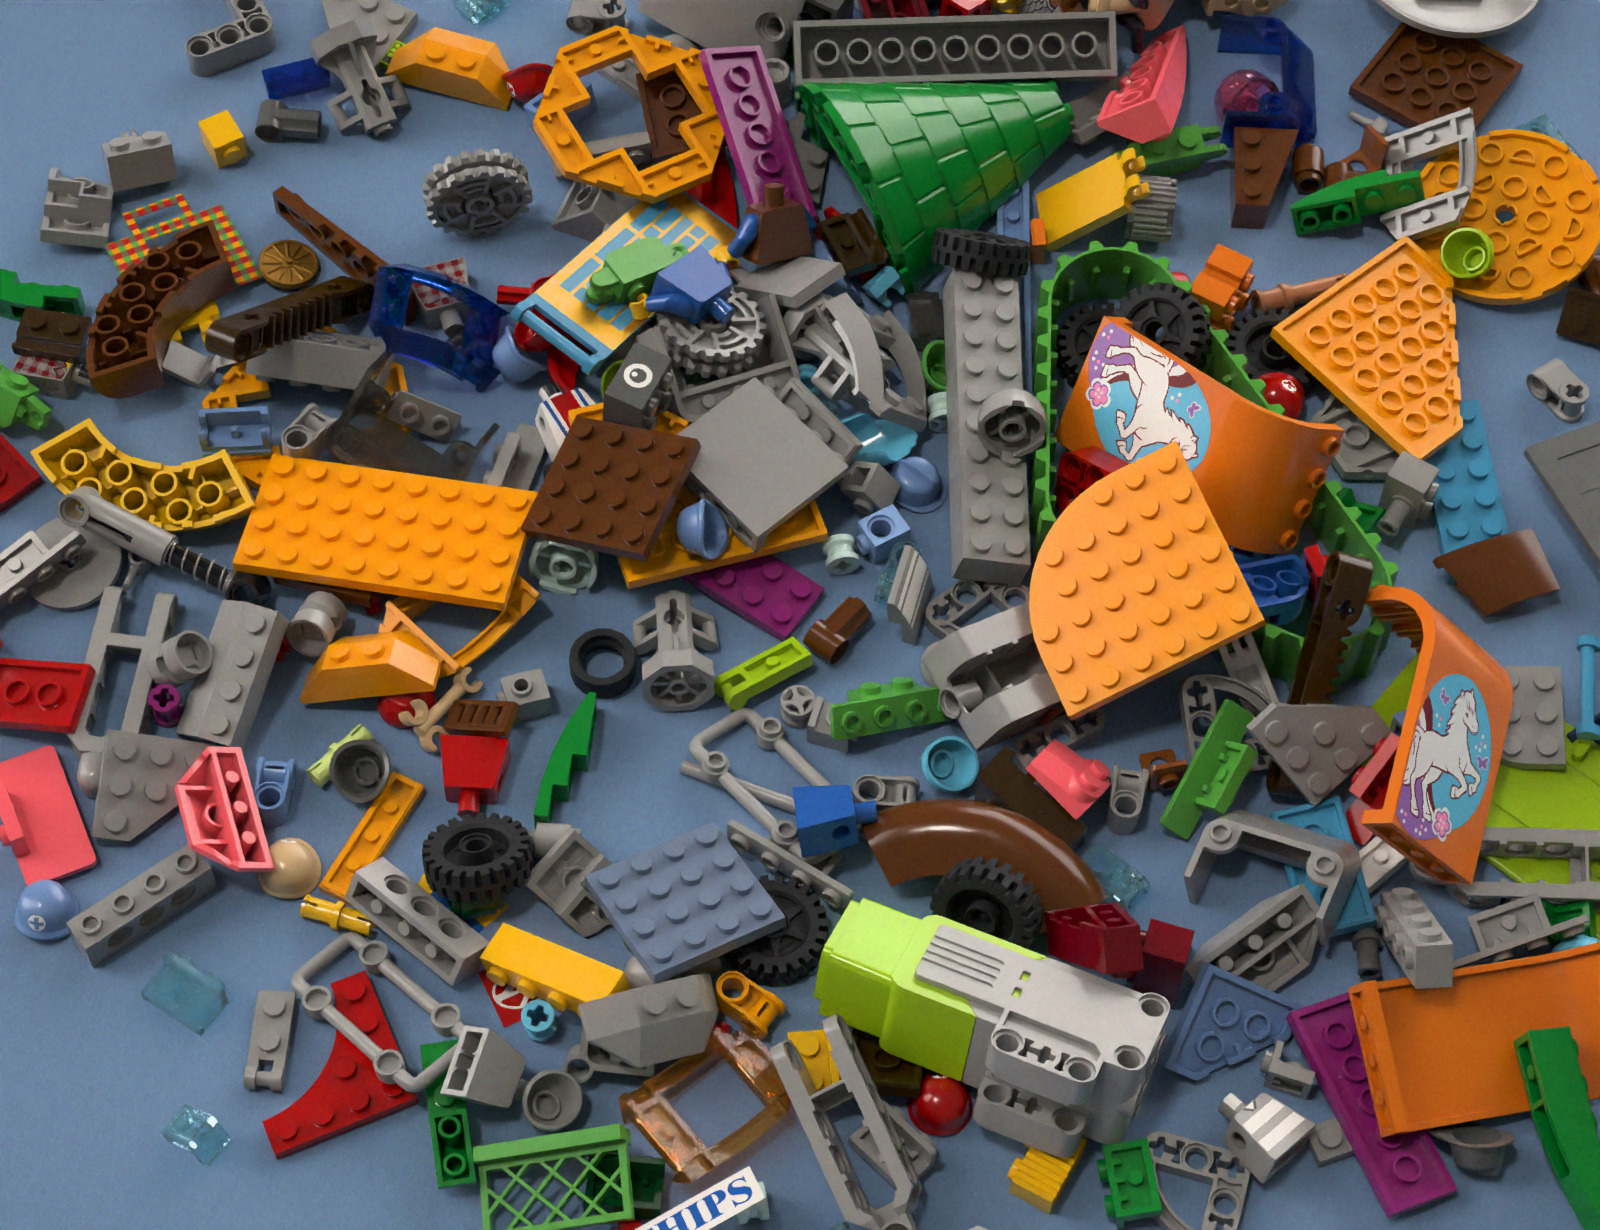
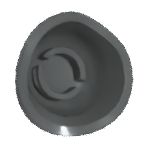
M366 739L349 741L341 745L331 758L329 765L331 781L335 788L347 799L357 803L371 801L381 794L390 779L391 764L389 755L380 744Z

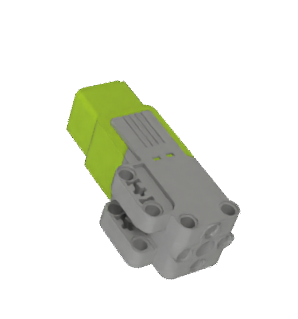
M863 898L860 903L854 900L850 901L827 940L821 953L813 995L814 998L821 1000L818 1014L829 1018L838 1013L844 1019L847 1026L878 1037L881 1048L887 1053L977 1088L978 1093L973 1117L978 1125L1061 1158L1073 1155L1077 1151L1083 1136L1107 1145L1120 1143L1124 1140L1134 1117L1137 1116L1152 1072L1163 1049L1167 1036L1164 1030L1170 1012L1169 1002L1160 994L1137 992L943 916L928 915L921 920L867 898Z

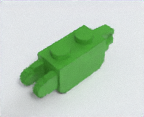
M1198 124L1178 127L1174 128L1170 136L1162 141L1153 142L1151 140L1143 144L1135 141L1127 145V149H1135L1136 158L1141 155L1145 158L1146 168L1138 172V174L1160 177L1193 171L1201 167L1203 161L1224 156L1228 152L1225 143L1208 146L1204 144V142L1214 140L1222 135L1219 125L1199 128ZM1125 150L1117 151L1115 153L1121 156L1122 152Z
M648 236L608 252L602 269L594 272V274L592 273L589 280L590 287L586 289L585 298H587L589 303L596 305L612 299L617 305L628 300L635 301L640 293L646 294L652 291L658 272L688 254L689 251L686 250L681 242L664 245L659 238Z
M1 361L0 426L4 428L21 422L38 431L47 427L52 410L37 398L40 389L29 383L25 376L16 374L3 366Z

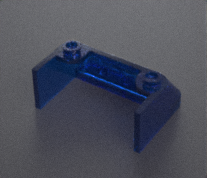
M1223 15L1217 52L1280 55L1281 92H1267L1263 94L1258 100L1257 111L1226 110L1220 144L1225 143L1227 148H1230L1234 126L1299 130L1295 149L1303 144H1314L1317 125L1312 50L1278 18Z

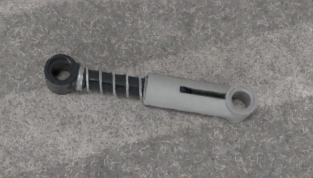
M87 485L80 486L63 496L57 504L58 517L65 525L72 528L83 527L160 567H163L165 564H169L170 568L177 567L181 569L182 574L189 573L193 575L195 581L203 580L208 587H217L219 592L226 596L227 600L245 601L260 606L271 595V583L267 576L227 570V566L223 568L215 564V559L212 562L202 557V553L198 555L190 551V546L187 549L180 546L176 535L103 499L100 493L93 487ZM76 501L82 504L84 512L79 510ZM244 586L251 589L254 598L246 594Z

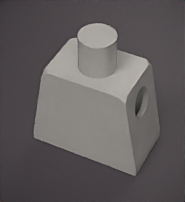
M464 1025L440 1094L484 1106L507 1109L511 1106L513 1100H522L523 1090L528 1083L521 1078L526 1063L525 1057L494 1030Z

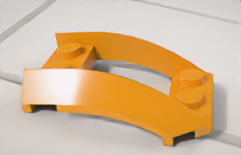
M517 573L506 610L502 611L478 636L451 656L412 621L436 602L433 600L399 596L392 602L388 600L385 604L387 608L383 624L380 623L378 633L409 630L440 661L442 667L439 678L459 672L491 649L519 622L542 595Z

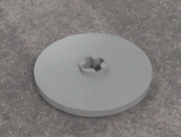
M59 517L53 519L34 532L48 550L75 529L81 532L87 542L82 546L83 550L74 558V566L68 567V561L65 559L55 567V572L43 582L36 581L26 590L37 603L49 609L71 611L87 607L102 598L106 586H114L122 569V547L83 527H69Z

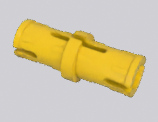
M307 894L303 899L307 904H301L300 917L329 924L330 929L336 931L342 928L371 937L373 930L370 929H375L376 924L359 910L347 907L346 902L338 901L333 903Z

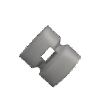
M317 591L309 594L286 629V637L289 644L303 655L310 657L322 655L347 619V611L344 604L331 593Z
M185 630L155 647L148 656L147 664L149 673L156 683L171 684L177 688L206 672L212 665L214 656L212 646L205 636L194 630Z

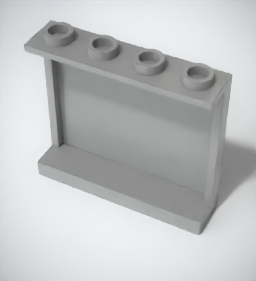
M756 377L752 378L677 434L698 439L701 445V449L684 485L699 500L706 498L717 506L725 518L727 527L754 554L765 546L768 534L836 482L841 487L846 485L849 466L844 457L838 452H833L824 443L817 431L810 430L800 420L799 415L793 408L786 407L777 398L773 389L768 385H763Z

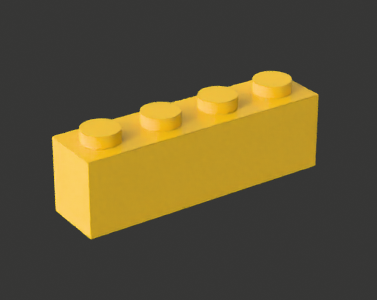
M502 923L479 957L487 971L486 976L495 984L505 986V984L511 985L528 998L534 999L537 996L546 1000L559 1011L568 1009L577 1013L580 1018L578 1004L632 989L624 971L506 923Z

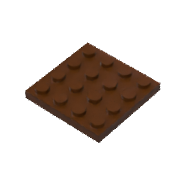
M1402 22L1352 83L1348 94L1410 128L1470 107L1473 109L1476 131L1520 75L1523 64L1474 38H1452L1435 35Z
M576 416L520 529L526 533L527 537L647 562L696 460L701 445L698 439Z

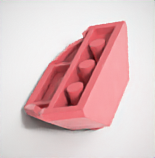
M208 746L174 787L190 849L236 872H272L274 866L241 747Z

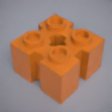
M1219 243L1206 261L1203 271L1199 272L1192 283L1191 294L1200 301L1201 305H1207L1211 310L1209 319L1212 329H1225L1229 334L1236 321L1235 314L1237 311L1243 312L1249 302L1251 295L1247 292L1255 278V275L1251 274L1254 260Z

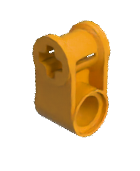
M737 971L723 973L716 982L715 996L719 1011L741 1025L749 1034L756 1038L764 1039L768 1034L767 1028L777 1015H783L787 1010L785 1004L775 994L761 988ZM728 989H735L741 995L736 998H729L723 992Z

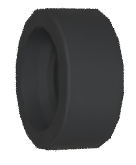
M597 628L582 634L575 640L570 649L569 667L574 685L584 694L595 692L597 698H610L623 693L630 687L636 676V652L632 642L623 633L607 628ZM610 649L619 653L624 663L622 670L615 675L601 678L587 674L583 670L582 660L592 651Z

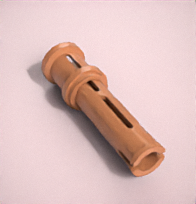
M1344 272L1290 286L1288 283H1280L1273 289L1264 291L1254 289L1250 292L1252 311L1255 313L1256 310L1262 309L1265 315L1268 308H1276V311H1282V309L1291 311L1294 305L1312 301L1348 275Z

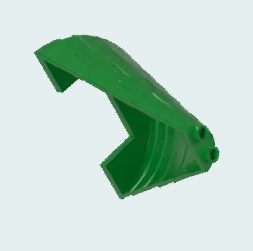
M1053 79L1047 82H1006L1004 84L965 82L964 84L841 82L836 84L805 82L796 87L798 92L794 94L796 113L801 112L805 114L804 127L815 146L827 151L828 155L833 154L834 151L836 152L873 215L875 232L890 255L888 266L893 267L901 276L900 280L905 290L903 296L906 301L913 299L914 295L934 273L937 274L945 266L931 260L935 230L937 228L977 230L988 217L995 215L997 210L1011 197L1017 188L1020 189L1040 165L1071 135L1072 128L1070 122L1075 120L1074 112L1069 103L1063 104L1059 98L1060 92Z

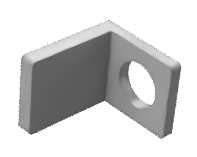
M171 340L163 358L162 371L201 389L215 374L220 356L210 354L206 357Z

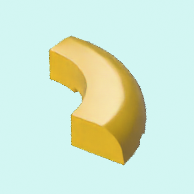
M88 418L30 451L42 472L64 495L80 486L87 485L93 487L100 493L103 499L170 533L198 531L220 526L250 514L251 510L257 507L255 498L242 473L225 449L202 459L182 462V465H163L162 463L146 461L126 455L111 444L91 418ZM76 501V504L83 508L82 504Z

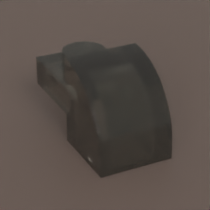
M918 291L916 293H907L905 295V305L908 318V335L913 341L917 352L924 351L931 341L944 340L942 299H939L938 292Z

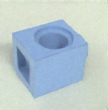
M891 504L857 521V536L854 539L862 555L867 554L875 565L903 551L905 545L909 546L911 529L895 506ZM883 534L886 537H877L875 535Z

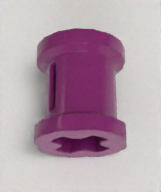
M159 684L148 695V704L153 709V719L157 725L163 728L177 726L184 710L180 702V693L171 684Z

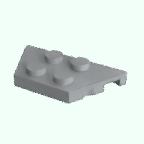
M1333 393L1325 401L1324 407L1318 410L1310 420V423L1335 424L1345 430L1340 441V449L1331 461L1342 479L1386 480L1387 474L1400 456Z

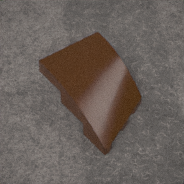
M1533 528L1473 543L1438 556L1433 560L1434 566L1437 569L1444 568L1458 582L1455 587L1463 596L1471 600L1473 606L1484 618L1511 613L1526 600L1552 596L1560 590Z

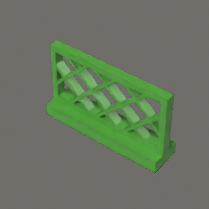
M619 1123L473 1147L474 1163L478 1164L483 1230H494L493 1217L502 1205L516 1215L515 1219L505 1230H570L635 1220L628 1146L632 1145L630 1130ZM618 1152L619 1167L609 1179L596 1166L605 1154ZM594 1156L590 1163L584 1159L585 1157ZM578 1159L587 1167L572 1184L560 1175L559 1172L569 1160ZM557 1162L553 1168L547 1164ZM542 1165L550 1173L535 1190L523 1180V1177L532 1166ZM520 1168L517 1174L514 1173L511 1169ZM504 1170L513 1179L499 1196L491 1189L490 1173ZM592 1171L607 1182L594 1200H591L579 1190ZM555 1178H558L570 1188L557 1206L543 1196V1193ZM620 1178H621V1187H619V1186L616 1184L617 1181H618ZM519 1183L533 1194L520 1212L506 1202ZM612 1188L622 1194L623 1211L608 1213L599 1206ZM577 1194L590 1205L580 1218L571 1219L562 1211L573 1196ZM492 1197H494V1198L496 1199V1201L494 1202L493 1205H492ZM540 1199L553 1211L543 1224L535 1225L526 1216ZM595 1210H597L598 1212H600V1213L602 1214V1215L591 1216V1215L594 1213ZM558 1216L564 1219L563 1221L554 1222ZM522 1221H523L526 1225H528V1226H525V1227H518V1226L521 1224Z

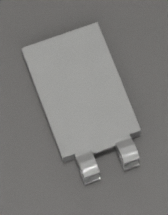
M804 256L762 264L751 273H748L741 265L728 271L730 277L735 278L738 283L734 286V291L746 293L748 295L747 299L757 301L775 293L778 305L796 309L846 275L840 262Z

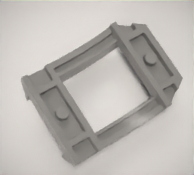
M1470 107L1384 137L1390 145L1388 160H1386L1388 175L1413 171V163L1459 148L1460 164L1457 189L1399 209L1385 211L1384 214L1380 215V221L1397 240L1406 235L1414 241L1459 226L1473 189L1477 168L1473 109Z
M847 292L824 302L819 308L823 313L829 314L836 319L832 325L841 336L852 361L856 385L852 393L857 397L865 399L870 405L868 408L878 417L922 433L927 425L925 381L919 355L906 330L889 309L883 316L876 313L873 316L869 315L855 304ZM878 346L888 349L899 365L907 388L908 396L906 398L899 396L889 388L884 390L882 360Z

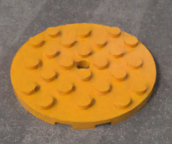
M1519 129L1492 130L1489 131V135L1476 137V176L1459 226L1414 240L1413 242L1444 268L1441 263V246L1444 239L1451 232L1464 227L1476 228L1490 237L1494 246V262L1490 270L1483 276L1475 279L1461 280L1453 276L1454 289L1452 294L1466 300L1489 305H1516L1536 301L1558 292L1585 271L1600 247V186L1596 174L1585 159L1581 160L1570 151L1569 146L1544 134ZM1459 148L1443 153L1433 162L1430 161L1420 172L1425 199L1457 189L1460 164ZM1504 211L1514 215L1513 219L1505 221L1504 224L1496 218L1499 213Z

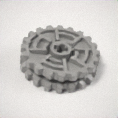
M479 148L474 153L462 151L458 157H446L444 164L437 163L433 166L434 172L427 173L425 175L426 182L422 183L428 219L432 220L435 228L442 227V232L447 234L454 231L456 236L470 233L471 237L478 236L481 232L491 234L497 228H508L509 222H517L521 219L520 213L528 212V204L532 203L533 200L526 166H523L520 158L513 159V154L510 152L500 154L499 149L484 152L483 148Z
M732 287L727 302L735 309V313L725 324L718 322L711 314L697 324H693L681 316L665 311L657 312L655 327L659 326L668 357L672 358V365L676 368L681 366L686 368V373L691 375L695 372L701 373L702 378L717 375L719 379L726 378L727 373L737 375L741 374L742 368L749 370L753 366V361H758L760 357V350H762L766 331L765 315L763 312L758 311L759 305L757 302H749L746 293L734 292V287Z

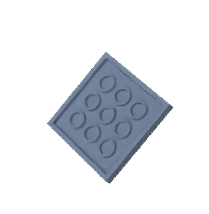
M714 821L584 876L586 888L654 984L786 927L785 915Z

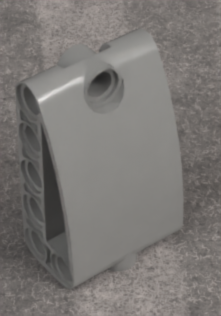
M639 0L637 8L640 12L661 25L703 47L722 48L760 45L765 60L768 58L784 60L790 37L793 36V21H801L799 14L806 0Z
M1029 601L954 631L943 638L922 659V663L940 691L938 699L942 711L949 718L957 719L976 752L982 751L1037 725L1050 711L1063 705L1034 640L1030 623Z

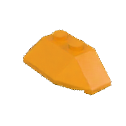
M438 27L432 28L395 50L385 73V76L397 75L401 83L504 111L508 110L512 100L506 83L501 79V75L510 70L496 43Z
M409 630L342 637L326 648L309 671L299 700L301 704L435 691L442 665Z

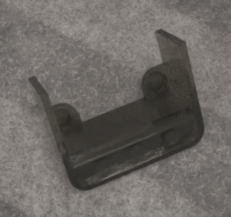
M384 352L367 369L328 436L327 449L336 460L347 465L466 482L500 426L494 423L479 440L476 447L466 441H455L447 447L443 455L386 419L392 407V399L386 389L375 383L390 357L389 354Z

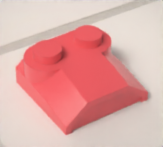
M1053 739L1025 768L1075 820L1111 785L1110 771L1103 762L1083 759L1056 739Z

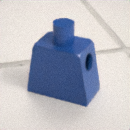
M848 785L792 787L802 858L856 845L859 842L857 825L878 822L875 800L853 803L851 787Z

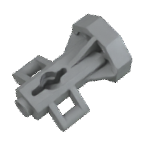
M370 18L354 19L327 30L310 42L309 50L316 66H323L341 79L346 89L344 93L327 102L339 131L345 132L361 123L366 134L374 132L375 136H381L393 129L392 124L397 120L394 110L405 108L410 103L397 75L378 78L373 67L378 35ZM383 87H389L394 100H388ZM348 100H351L357 113L350 119L347 118L341 105Z
M820 292L797 309L790 307L783 317V322L795 358L809 361L818 356L823 361L812 376L811 383L832 402H837L849 386L855 388V375L846 345L832 325L836 319L829 314L823 313L819 308L824 302L833 297ZM879 348L884 380L885 371L893 369L895 361ZM833 370L840 376L835 384H832L827 379Z
M669 590L655 597V609L634 620L632 623L633 647L637 655L646 654L658 646L654 656L642 664L643 700L664 712L695 710L714 697L713 661L700 654L694 648V645L707 651H714L718 648L716 619L712 615L692 607L690 595L687 593ZM692 623L702 627L703 632L692 628ZM657 625V630L647 635L646 631Z

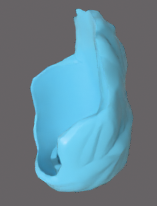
M861 413L840 420L864 444L849 464V469L854 460L879 463L882 467L896 463L899 459H904L910 453V450L917 445L915 441L918 440L916 430L886 419L873 420L871 415Z

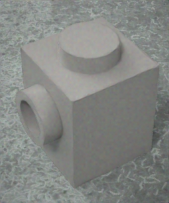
M854 460L848 471L846 485L840 487V490L853 502V507L857 511L871 515L872 512L875 513L891 505L901 486L879 463Z
M541 667L500 678L501 692L496 693L497 701L516 702L520 705L513 724L552 714L551 697Z

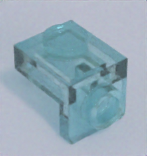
M187 1104L183 1105L161 1132L169 1143L191 1152L205 1166H210L230 1141L229 1134L212 1115Z

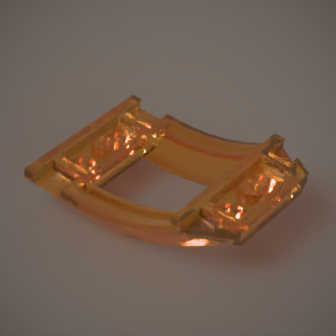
M719 1029L712 1031L703 1053L683 1057L664 1071L643 1082L640 1088L629 1094L625 1092L618 1099L624 1126L632 1122L658 1154L665 1159V1162L675 1172L672 1182L689 1184L724 1164L758 1140L788 1114L792 1103L773 1063L769 1049L752 1030L736 1029L734 1034L721 1033ZM724 1058L766 1108L728 1137L707 1148L667 1101L687 1088Z

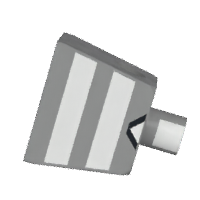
M1230 1093L1218 1107V1111L1231 1121L1223 1137L1224 1144L1263 1184L1304 1149L1316 1126L1312 1121L1267 1093H1261L1248 1105Z

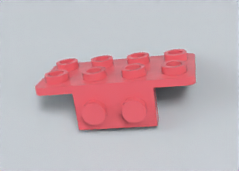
M47 745L0 762V816L3 825H0V838L4 847L12 846L26 885L29 886L31 883L39 880L57 881L94 867L97 859L55 748Z

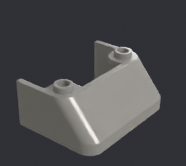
M775 293L756 301L759 305L758 311L763 312L765 315L766 331L762 350H760V357L758 361H753V366L749 370L743 368L741 374L733 375L727 373L726 378L719 379L716 376L686 385L680 368L672 365L671 373H674L675 377L669 389L673 396L668 408L675 415L692 424L754 377L763 385L770 386L776 396L780 394L791 378H798L800 380V373ZM659 326L636 336L638 344L668 356Z
M1245 810L1231 811L1207 824L1183 875L1189 902L1197 905L1218 855L1230 853L1235 848L1305 869L1312 883L1327 888L1315 917L1319 942L1321 945L1327 946L1360 869L1361 862L1358 849L1350 842Z

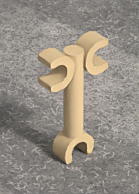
M465 667L454 674V685L429 711L423 700L416 699L410 702L411 706L415 709V717L409 711L398 714L400 721L404 725L413 726V731L419 736L421 748L427 753L435 752L438 749L432 741L433 734L439 741L441 734L449 735L442 726L434 725L450 710L453 702L459 700L464 694L475 693L481 689L483 685L481 680L472 682L470 685L466 682V676L472 671L471 667Z

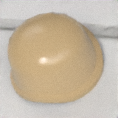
M284 838L269 847L274 869L272 872H258L259 883L268 895L282 899H297L310 894L318 886L322 875L320 859L311 845L298 838Z

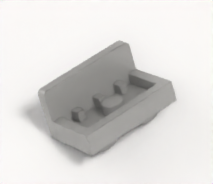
M883 1100L918 1179H920L934 1166L937 1154L935 1144L924 1132L918 1133L908 1123L906 1115L898 1107H891ZM862 1125L849 1137L848 1144L897 1190L886 1164L881 1163L878 1158L881 1153L870 1129Z

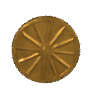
M275 241L267 245L259 256V271L267 282L279 288H301L311 283L318 273L319 261L316 253L308 245L299 241Z

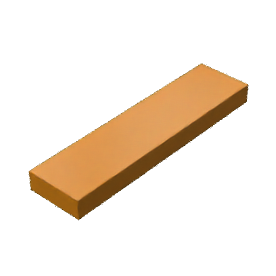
M393 771L387 786L375 798L320 882L319 890L352 906L344 898L355 871L385 855L425 793V786Z

